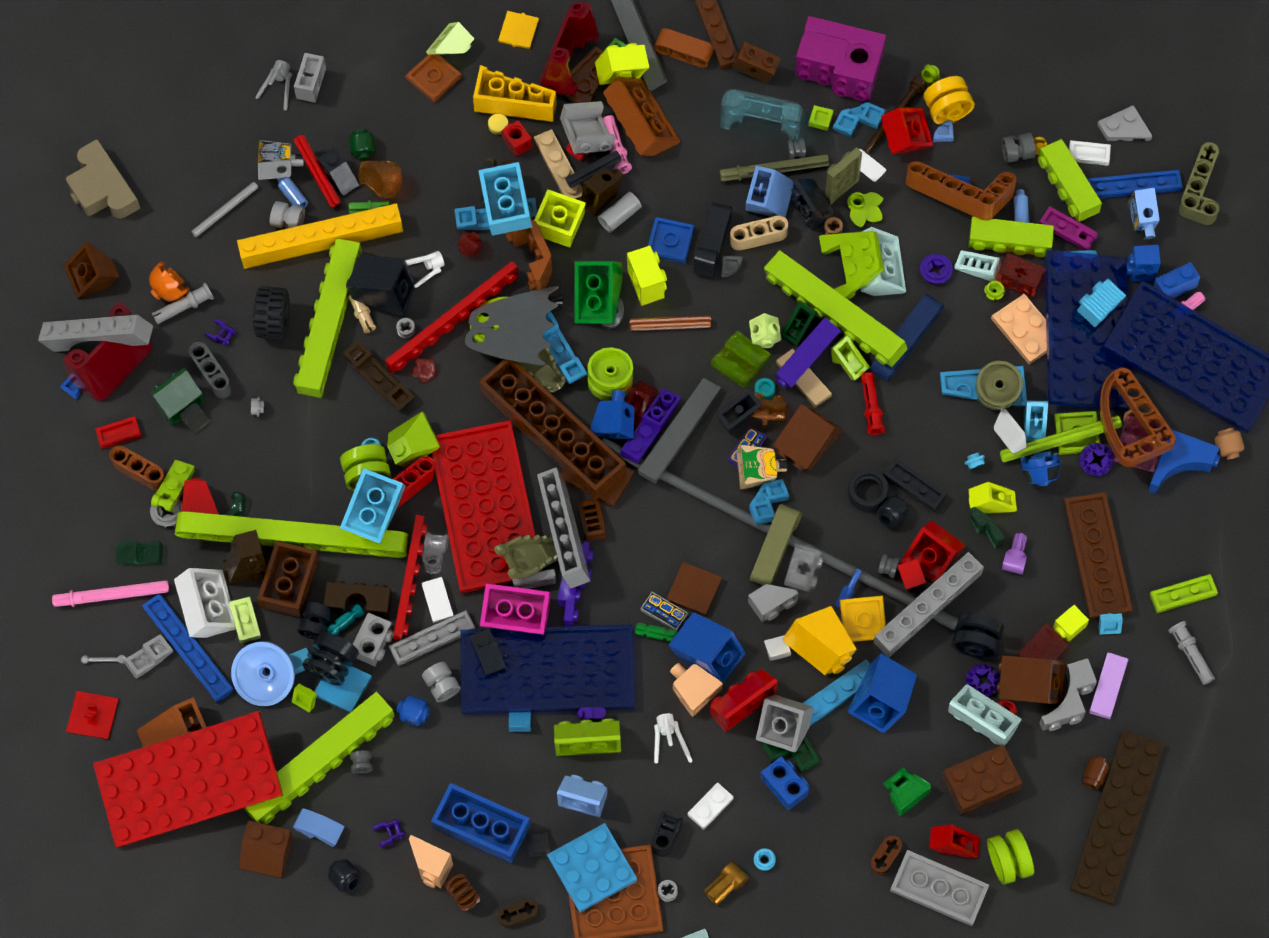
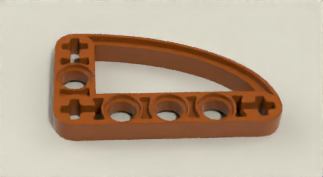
M1119 368L1113 371L1106 378L1102 387L1100 417L1108 443L1120 464L1125 467H1133L1172 450L1176 440L1174 433L1133 373L1127 368ZM1114 386L1147 432L1148 437L1123 446L1114 428L1109 410V394ZM1136 391L1139 393V396L1131 397L1128 395V392ZM1146 406L1150 411L1143 413L1138 408ZM1157 422L1160 424V427L1152 428L1149 423ZM1144 445H1149L1152 447L1153 450L1151 452H1145L1142 450L1141 447ZM1125 454H1127L1128 456L1133 455L1132 459H1130V457H1125Z

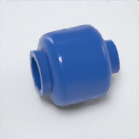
M408 695L404 701H399L397 712L400 713L399 717L402 722L420 726L422 723H426L430 707H428L426 700Z

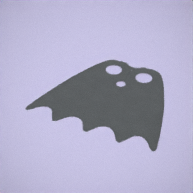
M554 286L514 295L475 309L469 317L471 330L466 334V346L477 352L501 359L546 365L538 357V353L551 346V343L543 339L542 334L555 326V324L546 319V314L558 307L557 304L548 300V296L559 287ZM480 313H487L489 315V319L484 323L477 322L476 317ZM498 325L499 328L497 330H493L492 326ZM477 333L485 335V339L481 343L473 342L472 338Z

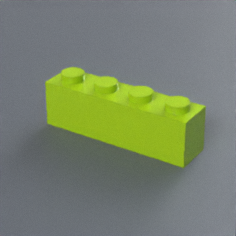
M1060 139L1040 148L1039 165L1047 171L1048 179L1051 184H1055L1060 199L1062 201L1065 200L1070 215L1080 222L1100 213L1102 202L1063 140Z
M972 217L968 248L978 251L986 249L997 253L1013 252L1016 255L1031 254L1036 257H1050L1054 226L998 219L981 220Z

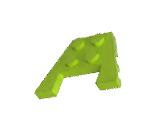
M866 231L819 236L823 254L827 255L838 249L841 250L846 284L834 290L846 299H851L856 295L855 292L860 287L866 286L884 271L876 232Z

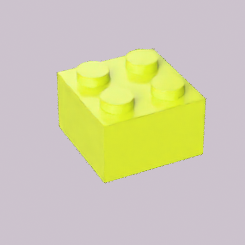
M631 43L625 47H618V45L607 47L603 54L595 61L599 84H611L617 77L639 79L649 68L645 45Z
M547 189L534 219L543 238L570 248L584 217L586 203Z
M651 246L627 253V271L641 306L665 298V290H667L664 269L660 270L658 254L652 251Z

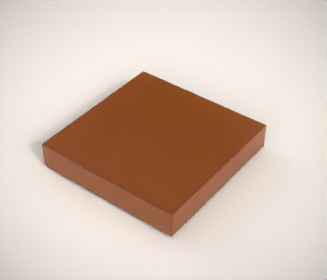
M427 55L405 77L434 103L462 78V74L440 55Z

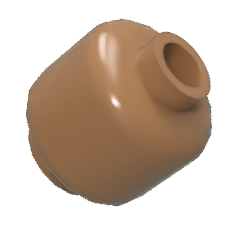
M1234 428L1217 432L1218 436L1215 437L1214 442L1219 447L1218 455L1221 457L1226 456L1227 460L1240 457L1239 453L1245 448L1241 433L1237 430L1234 431Z

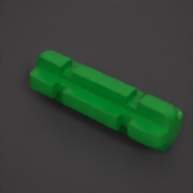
M637 623L635 628L636 635H646V637L658 640L666 639L667 642H671L672 638L677 635L676 630L669 629L667 631L666 628L649 625L648 627L644 623Z

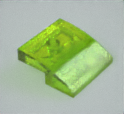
M737 331L725 343L724 348L712 359L711 365L744 387L763 366L770 353L760 346L753 344L750 339Z

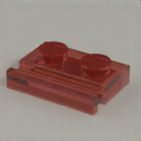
M1046 623L1022 648L1017 656L1056 660L1069 644Z

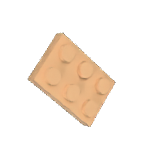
M1025 294L991 317L992 321L1029 365L1062 343L1063 339Z

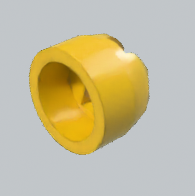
M1040 136L1034 138L1035 154L1039 155L1040 148L1047 146V142Z

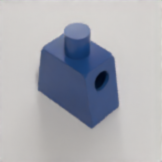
M614 390L611 401H600L598 403L590 427V431L598 438L633 439L635 409L632 405L624 402L625 392Z

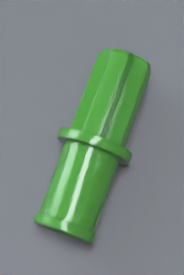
M368 200V202L349 203V214L388 206L389 201L370 202Z

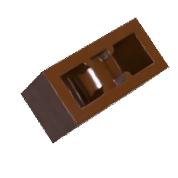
M744 41L736 55L732 68L768 84L774 76L781 58Z

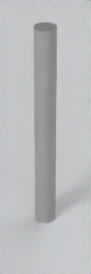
M252 182L193 229L191 233L198 237L258 189L257 184Z

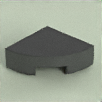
M722 256L721 277H728L736 273L742 265L743 257Z

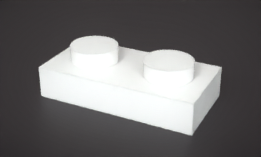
M717 782L688 812V816L704 830L734 797Z

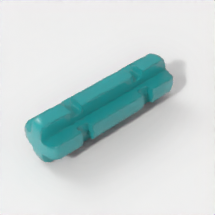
M355 604L350 612L344 613L335 621V624L329 625L326 631L334 635L340 634V630H345L355 621V618H359L364 614L363 609L358 604Z

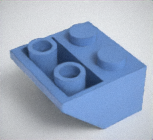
M756 165L746 200L745 211L769 217H786L792 195L793 180L776 170Z

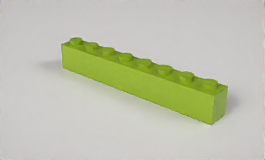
M336 238L335 245H331L329 257H331L330 263H326L324 275H326L325 281H321L319 287L320 299H316L314 305L315 317L311 318L309 323L310 335L305 337L304 348L306 349L304 355H301L299 358V374L296 373L294 376L293 385L296 386L298 394L322 398L349 301L350 293L346 288V283L353 272L354 264L357 263L359 256L362 254L359 242Z
M779 250L764 267L766 279L771 284H778L786 295H793L797 298L798 303L803 301L817 311L819 319L826 317L844 333V336L848 335L852 342L856 341L860 344L859 347L864 352H871L875 355V359L882 365L887 364L892 368L906 352L907 346L903 339Z
M376 691L277 772L284 796L244 808L246 812L257 823H270L277 812L286 810L292 804L291 801L297 796H303L309 790L308 787L314 782H320L326 776L325 773L331 768L335 769L343 762L342 759L348 754L350 755L352 752L358 751L364 741L368 742L373 739L380 728L389 726L395 717L393 709Z

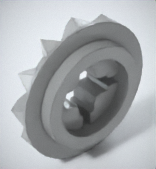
M180 499L172 511L173 515L166 514L164 516L162 510L164 507L151 505L150 515L157 525L165 528L167 526H175L177 513L182 512V502Z

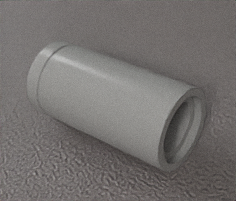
M628 192L598 217V220L602 227L611 233L642 207L641 203L633 193Z

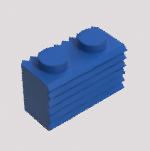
M1188 262L1184 266L1181 265V268L1178 267L1174 271L1171 270L1170 273L1167 272L1163 276L1160 275L1159 278L1156 277L1152 291L1159 302L1163 304L1197 288L1200 276L1193 264Z

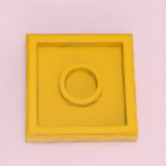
M883 596L839 600L842 625L852 642L874 640L875 635L886 626Z

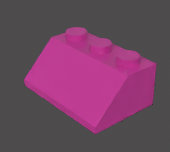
M486 584L480 626L544 635L549 615L551 594L546 591Z

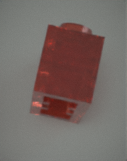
M1007 253L996 281L1002 283L1005 288H1013L1022 295L1034 297L1044 277L1046 268Z

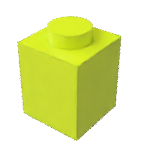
M1073 605L1055 620L1054 632L1060 639H1065L1068 643L1087 627L1089 619Z

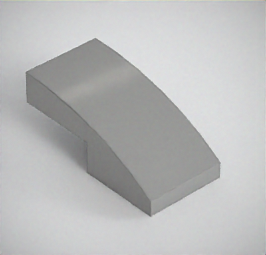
M160 634L143 644L141 650L124 659V664L137 679L162 662L173 652V649Z

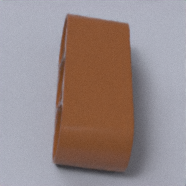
M664 28L661 29L654 50L662 55L705 68L709 63L714 47L706 41Z
M116 446L110 451V459L116 470L152 490L159 489L165 479L161 467L123 446ZM119 456H125L123 460L116 461ZM136 466H143L138 471L134 470ZM155 475L160 476L158 480H151Z

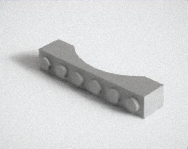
M139 315L43 322L38 341L53 352L69 351L75 344L86 341H109L130 346L148 345L153 325Z

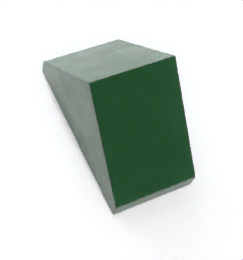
M799 301L781 335L798 346L816 325L817 311L803 301Z

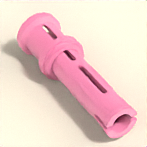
M612 115L603 118L607 131L609 134L615 135L614 145L610 153L617 151L622 159L621 162L615 164L614 170L618 169L623 174H626L632 169L631 163L627 159L628 152L622 146L615 117Z

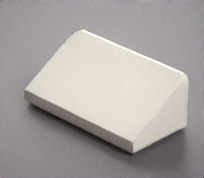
M1005 408L1001 409L994 425V431L1012 453H1016L1027 446L1025 432Z

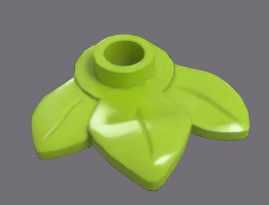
M855 192L851 194L847 200V205L851 210V221L860 228L864 226L866 221L870 223L882 221V213L878 205L882 203L883 197L874 192L867 194ZM858 201L861 204L855 205L854 202Z

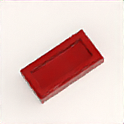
M135 416L95 428L101 449L142 437Z

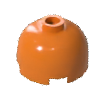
M160 261L153 268L149 276V284L152 287L150 292L158 300L162 298L169 302L177 301L184 297L190 289L189 287L184 288L182 284L185 281L171 267L168 270L163 267L165 263Z

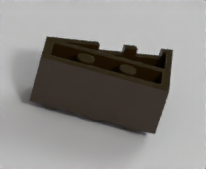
M257 530L235 535L230 545L231 551L226 554L227 560L223 561L228 586L249 580L259 581L264 579L267 563Z

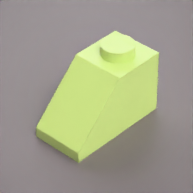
M459 22L449 23L426 53L428 55L464 54L470 49V44L474 38Z

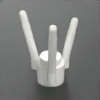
M439 251L426 256L405 260L408 266L424 262L427 270H432L414 285L415 288L435 274L440 273V267L444 266V260Z
M667 713L657 716V724L654 725V763L657 764L659 759L660 732L662 735L667 736L668 744L672 746L671 734L674 733V730L688 761L692 763L693 760L679 730L678 722L674 721L673 714Z

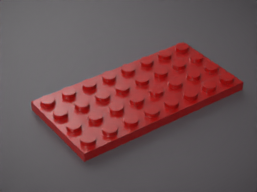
M511 420L435 435L440 448L432 452V456L436 464L435 471L460 594L485 589L486 584L506 585L513 583V580L507 573L510 570L503 556L496 554L494 548L499 544H505L520 536L530 535L533 538L535 537V531Z
M259 711L93 763L116 848L284 796Z

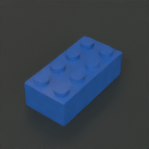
M452 783L449 784L431 820L433 829L511 864L531 826L530 818Z

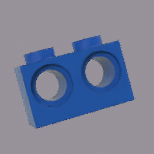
M1159 245L1133 247L1132 253L1128 255V263H1126L1125 267L1126 275L1130 276V282L1155 281L1161 264Z
M781 756L761 772L760 778L789 811L808 796L809 784L804 777H799L794 772L795 767L789 760L785 761ZM781 770L785 773V776L777 778L773 773ZM796 787L799 792L797 794H790L788 788Z

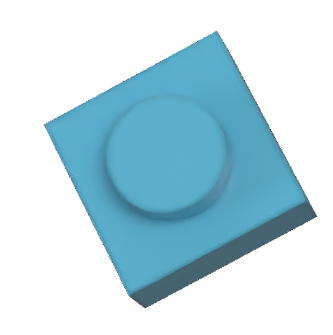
M1122 613L1101 614L1098 626L1099 635L1120 634L1123 622Z

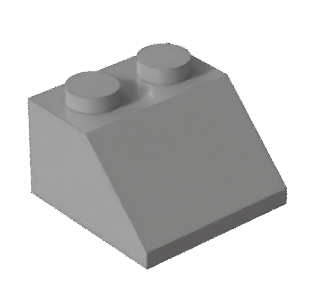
M778 695L765 698L756 740L797 752L810 727L814 707Z

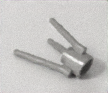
M282 60L275 62L274 67L255 97L259 99L268 84L272 85L275 80L283 81L286 79L283 106L285 111L288 107L290 79L292 77V73L289 72L290 65Z

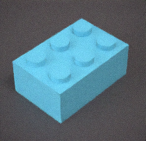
M519 162L478 170L492 236L532 228Z

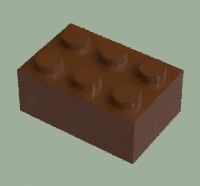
M279 541L275 542L257 598L260 608L301 618L319 562L316 550Z
M1004 745L949 767L943 771L942 779L960 816L1018 792L1022 786V781Z

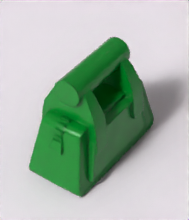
M904 767L883 782V785L890 791V800L899 816L911 809L931 791V784L916 774L911 775ZM901 779H904V782L898 787L895 785Z

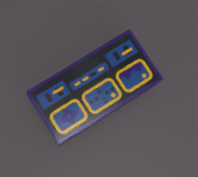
M749 426L728 457L727 462L738 467L736 450L741 445L762 447L767 440V436Z

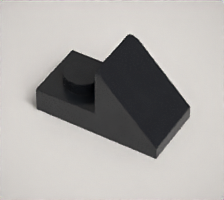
M489 628L469 636L485 676L506 669L498 644L495 642Z

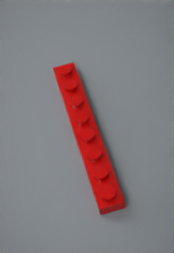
M511 261L385 360L387 369L392 374L402 370L408 361L420 356L427 346L434 345L440 336L452 331L459 321L466 320L473 310L479 308L491 296L498 295L505 285L511 284L517 279L518 266Z

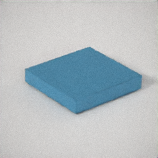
M345 666L349 674L344 677L345 681L342 686H335L320 681L315 693H317L316 698L347 713H351L360 701L372 676L353 666Z

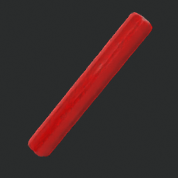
M304 135L294 138V143L331 208L337 207L341 204V201Z

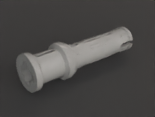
M206 282L203 283L202 287L192 292L188 291L186 293L187 296L152 312L156 323L159 324L191 307L197 308L199 307L198 304L208 299L213 300L214 297Z
M1182 621L1171 627L1168 631L1174 635L1179 644L1177 647L1184 651L1202 684H1208L1215 677L1197 649L1195 637H1192L1186 628L1187 623Z

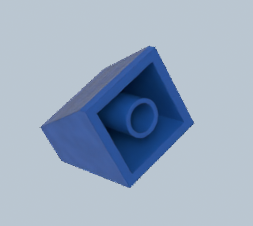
M694 612L685 621L683 627L669 644L677 658L690 667L693 664H697L723 684L746 654L733 631Z
M880 654L869 665L847 712L880 732L885 733L906 713L917 674Z

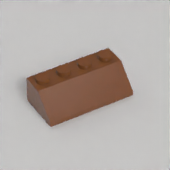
M617 77L603 92L607 103L614 110L616 118L622 123L627 136L631 138L636 151L640 155L654 156L681 142L643 79Z

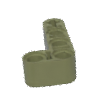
M1212 142L1202 145L1179 205L1181 216L1204 225L1213 224L1219 212V205L1216 201L1203 197L1219 154L1218 146ZM1206 154L1210 155L1209 160L1205 159ZM1185 204H1191L1193 207H1188Z
M783 504L779 505L753 568L750 581L762 586L765 584L772 585L793 531L797 529L800 522L801 511Z

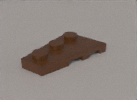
M597 46L570 71L573 82H576L578 85V90L575 96L563 95L573 103L591 102L600 85L595 61L603 54V51Z

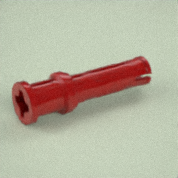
M866 372L861 375L866 404L864 417L868 423L867 434L880 435L886 430L882 424L881 416L883 411L878 406L874 374Z

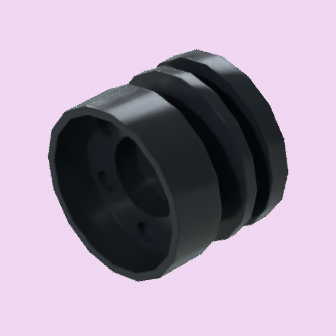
M320 631L313 643V648L316 651L308 652V658L304 660L302 666L319 680L335 686H342L345 681L344 677L349 674L345 666H352L359 655V650L350 642L337 635Z

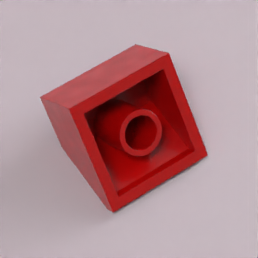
M897 108L881 116L882 126L886 132L891 154H906L934 146L923 108Z
M930 521L921 528L903 559L913 556V559L918 558L924 576L934 583L951 568L966 545L934 521Z

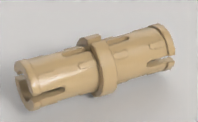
M349 295L348 299L355 310L354 315L359 319L364 333H370L369 327L374 331L376 325L370 316L369 307L364 303L353 300L351 295Z

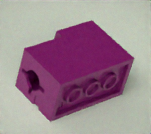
M808 16L804 36H802L796 55L795 76L802 80L816 81L822 85H832L831 93H835L840 97L847 96L855 98L857 101L870 102L884 56L886 35Z

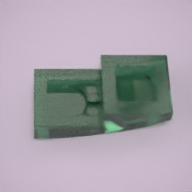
M976 507L970 508L969 518L977 533L986 531L995 549L1003 546L1005 537L997 525Z
M138 541L118 542L116 545V563L123 565L162 564L163 544L160 541L139 543Z

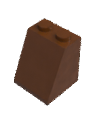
M801 404L773 446L778 449L776 451L777 454L785 459L790 457L794 460L793 465L800 470H811L843 429L812 407Z
M1002 655V660L999 662L1001 677L997 685L999 699L1061 704L1063 702L1066 661Z

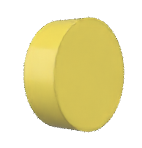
M494 114L488 120L489 130L496 135H501L504 127L508 125V119L502 114Z

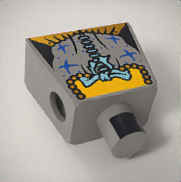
M259 140L258 180L290 177L292 166H304L302 155L292 154L291 144Z

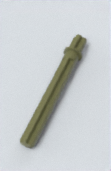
M828 155L757 164V166L786 173L829 166ZM737 165L736 168L720 170L721 181L737 179L741 181L744 178L753 177L756 165L743 167Z

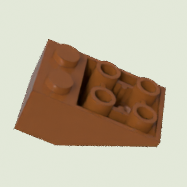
M193 697L172 706L136 731L143 747L206 728V725Z

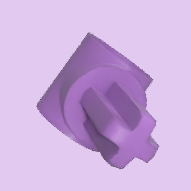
M1023 533L1015 534L1012 548L1006 551L1001 570L1020 575L1023 574L1027 559L1024 553L1027 536Z

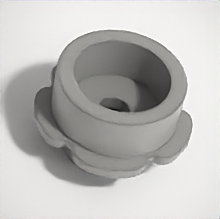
M259 396L258 398H251V415H257V417H259V413H264V401H260Z

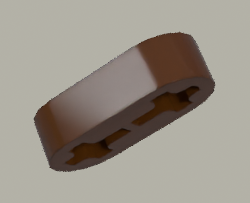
M887 836L873 855L870 862V868L873 873L877 875L886 874L900 854L902 842L897 836ZM895 842L897 850L892 849L888 854L886 852L889 846L887 843ZM884 856L886 858L884 861L885 868L882 866L879 869L876 868L877 863L875 861L879 862Z

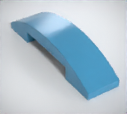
M528 198L530 218L533 220L537 215L535 198ZM475 206L455 209L457 229H490L486 208L475 210Z
M551 311L546 314V319L555 324V326L546 330L542 337L551 343L549 347L550 353L554 357L557 368L570 384L586 376L587 372L579 358L574 355L561 333L556 319Z

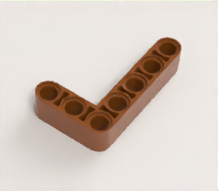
M917 161L908 164L906 185L981 220H991L1013 198L1017 180L1014 174L1004 172L999 174L985 190H982Z

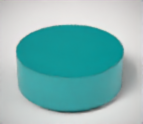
M768 378L759 379L755 383V395L762 400L772 398L775 394L774 382Z

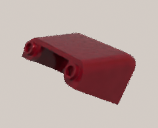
M576 2L569 7L540 75V86L556 91L558 94L576 95L578 85L576 82H573L568 66L575 48L584 49L585 43L590 40L597 42L599 37L591 3Z
M118 302L109 313V317L132 315L130 310L121 302ZM149 340L148 345L138 346L102 341L89 355L81 349H75L69 352L62 361L70 381L91 398L102 401L108 398L150 354L152 344L151 340Z

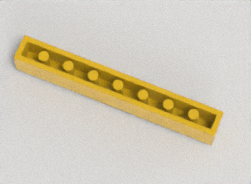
M396 203L237 240L243 267L246 269L328 250L331 248V245H335L336 238L362 242L401 233L403 228Z

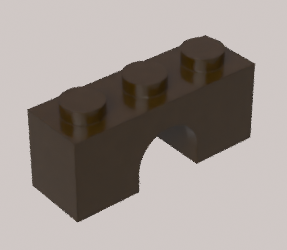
M335 580L326 583L323 605L329 607L332 610V614L343 615L347 612L351 602L361 600L367 604V614L370 613L380 618L389 619L392 599L391 588L383 584L366 586V584L361 582L345 584L343 581Z

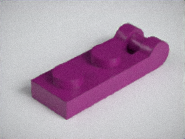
M1050 206L1039 221V224L1054 226L1053 234L1077 246L1081 251L1090 250L1091 243L1095 242L1099 236L1094 230ZM1081 234L1086 237L1084 240L1079 237Z

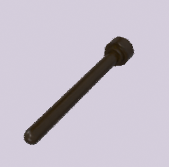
M915 76L910 82V90L895 109L906 108L916 94L923 93L927 83L922 78ZM882 125L864 147L865 153H870L886 133Z

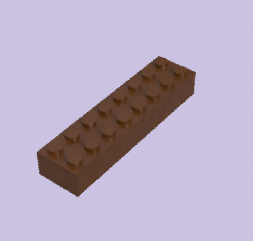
M504 359L479 381L480 393L511 420L515 426L595 501L626 474V463L516 361Z

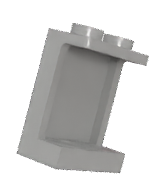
M602 101L564 104L560 120L574 154L612 150L615 135L608 133L601 116L604 109Z

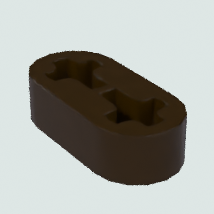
M524 899L504 906L498 911V922L504 928H511L531 921L538 915V905L533 899ZM526 905H529L530 908L534 907L530 915L527 912L519 914V912L525 910ZM505 912H508L509 915L517 913V915L511 917L510 922H507L506 919H501L504 917Z

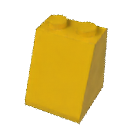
M832 606L796 619L783 637L785 644L824 675L832 672L833 674H838L843 671L845 664L852 659L851 656L857 650Z

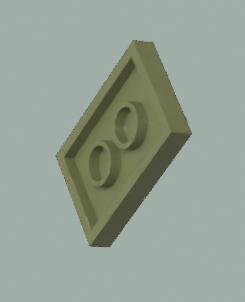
M857 147L852 152L848 151L845 153L838 164H832L827 170L825 198L830 205L859 181L862 152Z

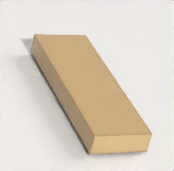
M791 349L777 359L776 364L781 368L795 351ZM810 368L795 383V386L815 408L832 396V393Z

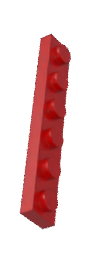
M416 515L393 641L402 640L403 635L407 636L409 623H406L405 620L406 615L411 616L413 603H410L409 599L410 595H415L417 583H413L414 575L418 576L420 563H416L417 556H422L424 544L420 543L421 536H426L427 530L424 516Z

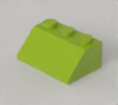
M603 719L602 722L583 720L576 724L563 721L558 723V725H554L556 756L621 752L619 721L614 719Z

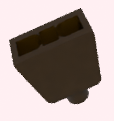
M603 168L584 182L581 201L586 203L585 209L594 216H597L617 196L619 183L624 178L620 170L615 169L611 172L607 168Z

